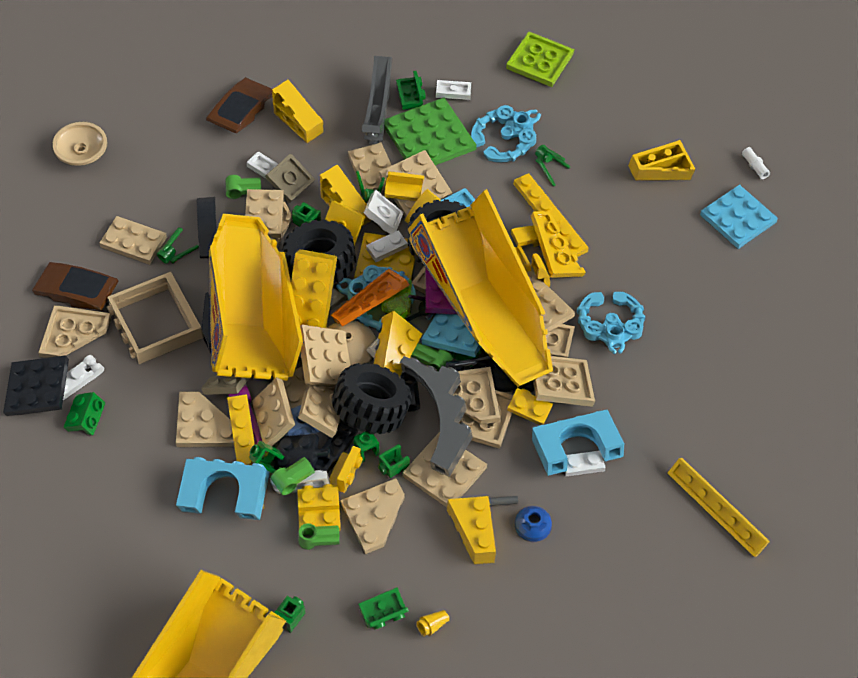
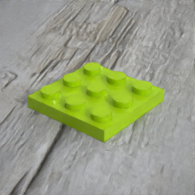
M528 32L506 64V69L553 87L572 58L574 49Z

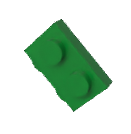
M417 70L413 71V77L396 79L402 110L422 106L426 95L425 90L421 89L422 78L421 76L418 77Z
M94 392L76 394L63 428L68 432L84 430L88 435H94L105 402Z
M398 587L358 603L366 627H373L374 630L385 626V621L393 619V621L404 618V613L409 611L408 607L404 605Z

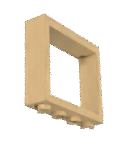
M171 272L107 297L109 306H106L111 316L114 315V323L117 330H122L121 337L125 344H129L130 348L128 350L132 359L136 358L139 364L203 338L201 326ZM169 290L189 329L139 349L119 309Z

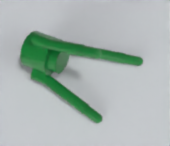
M541 145L537 148L535 156L538 158L535 161L541 166L552 186H555V182L543 162L549 163L554 159L568 169L570 165L564 162V157L552 151L546 145Z
M356 171L361 196L365 203H368L374 190L367 188L364 190L360 173ZM382 177L377 190L380 194L385 181L384 177Z
M178 227L156 255L163 263L167 264L170 261L174 264L179 258L199 248V245H195L175 256L176 250L171 245L183 231L182 228Z

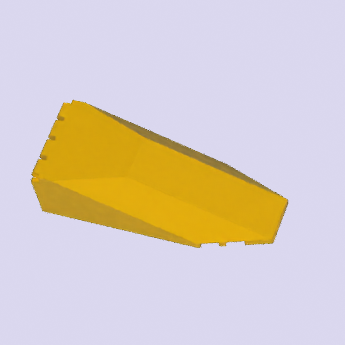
M200 570L132 678H248L284 630L282 627L286 621L272 611L266 616L269 609L256 600H253L248 606L251 601L250 596L238 588L231 594L234 589L232 584L218 575Z

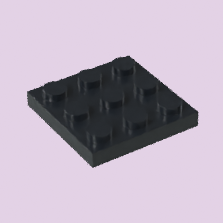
M64 355L11 362L3 413L6 416L62 410L69 364L68 357Z

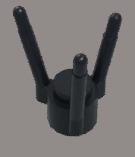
M408 295V298L422 302L419 304L418 313L405 318L407 322L422 315L426 316V319L429 320L436 314L425 313V296Z
M483 356L466 360L447 361L445 367L464 371V366L476 365L477 362L492 358L490 356Z

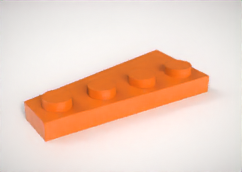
M388 268L331 314L334 321L343 327L410 284L405 278Z

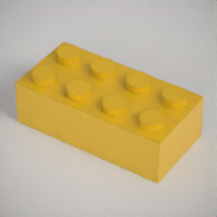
M301 249L295 253L291 285L300 326L307 325L327 328L337 256Z

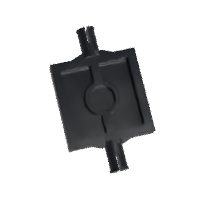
M317 434L283 436L278 441L277 449L283 454L284 458L281 460L277 456L274 457V469H287L305 457L315 470V464L319 457H330V449H318L319 437Z

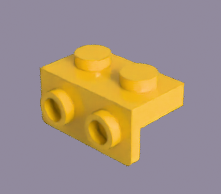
M517 388L507 411L538 425H544L553 404L547 401H538L536 396L532 395L530 391Z
M353 446L349 454L342 452L329 477L330 484L338 487L340 492H346L348 486L354 480L356 469H359L363 457H361L360 448Z

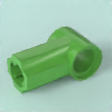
M238 175L227 176L225 179L226 196L230 199H237L242 194H247V189L261 190V178H241Z
M420 342L416 345L411 357L419 362L434 367L438 372L442 366L445 367L447 361L453 360L452 355L446 350L440 349L437 351Z
M304 457L287 469L280 468L272 474L271 480L282 495H288L296 489L298 483L315 473L307 458Z
M307 523L299 528L298 543L303 549L309 550L319 545H339L338 526L315 527ZM305 535H310V536H312V537H311V538H305L304 536H305Z

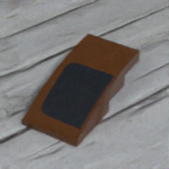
M245 77L216 104L206 117V121L233 133H238L254 121L255 114L264 109L265 102L272 98V88Z
M49 262L32 291L38 296H50L56 302H67L73 308L102 310L108 300L107 297L112 294L119 280L83 267Z

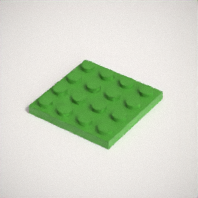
M445 97L387 118L384 122L385 130L404 159L426 150L434 165H438L477 150L476 143Z

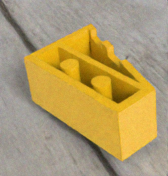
M289 80L272 89L274 114L306 143L323 133V120Z
M681 140L634 154L628 165L635 180H691L695 171V167Z
M338 165L320 174L321 198L329 207L332 201H336L364 214L367 203H365ZM367 216L365 217L362 226L371 221Z
M392 311L381 319L383 324L381 333L378 336L380 341L379 347L376 350L374 364L380 365L382 368L386 367L391 372L397 373L400 377L403 372L400 361L403 356L411 357L422 333L395 311Z
M489 496L448 499L447 512L451 516L457 532L460 533L463 544L473 563H495L496 548Z

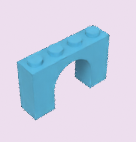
M608 409L532 428V441L548 476L567 471V456L561 444L571 437L578 436L592 440L597 445L604 461L624 457L625 444Z
M200 457L186 459L176 506L182 512L201 514L208 487L219 478L232 477L239 482V495L235 513L240 518L260 520L269 478V472L262 464L253 463L251 466L239 461L225 463V461L219 459L206 461Z

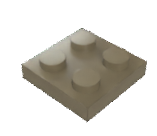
M291 153L265 175V178L276 190H284V198L288 203L293 201L315 181L313 176Z

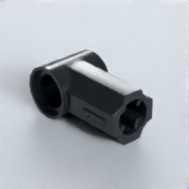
M403 372L401 378L405 381L413 382L406 383V385L409 386L412 396L408 412H415L420 409L418 381Z

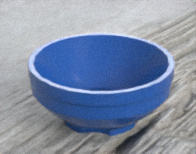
M528 506L519 511L515 518V530L521 538L530 542H538L544 540L550 534L552 521L546 510L538 506ZM535 514L539 516L540 521L538 523H531L528 517Z

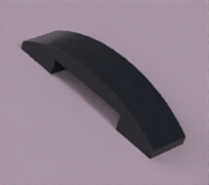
M215 197L197 198L200 258H209V249L217 232Z
M340 419L336 434L332 438L329 437L322 449H330V457H319L315 464V470L327 471L328 473L336 465L341 453L346 452L358 433V429L348 426L347 422H343Z

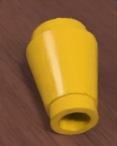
M445 610L421 616L416 625L422 636H431L449 621V616Z

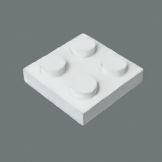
M375 190L371 194L363 213L370 220L376 222L384 231L391 234L397 231L404 212Z

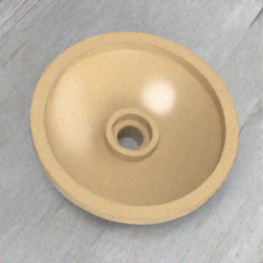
M88 122L69 124L60 129L53 139V150L56 157L69 165L90 164L99 159L107 148L105 132L99 126Z
M351 321L342 327L336 322L328 327V329L345 331L346 337H350L346 339L350 366L357 363L361 365L369 363L373 359L366 349L376 340V337L365 324Z

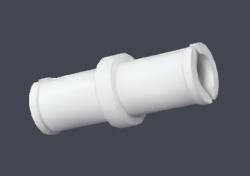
M751 147L743 150L742 156L748 161L749 167L755 170L761 179H766L770 175V171L763 164L761 157H757Z

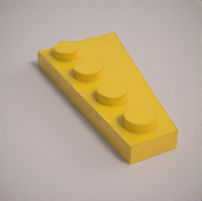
M549 211L532 212L530 216L550 278L584 276L586 273L584 268H580L577 263L578 258L575 253H571L568 248L569 243L559 233L561 230Z

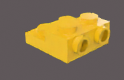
M325 484L322 488L305 485L301 489H297L299 528L303 524L309 523L315 527L338 526L339 531H341L338 487H334L332 484Z

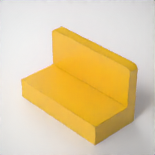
M389 171L385 181L384 197L417 201L422 193L424 176Z

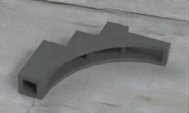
M374 56L369 103L365 121L362 124V132H365L364 139L368 140L370 144H377L379 141H383L384 122L390 93L392 57Z
M403 356L400 361L402 371L414 377L426 388L439 411L440 434L437 447L430 460L433 470L450 477L473 438L470 427L464 423L459 424L467 410L466 402L459 395L453 396L461 383L460 374L454 368H446L444 366L438 372L430 365L420 364L413 357Z

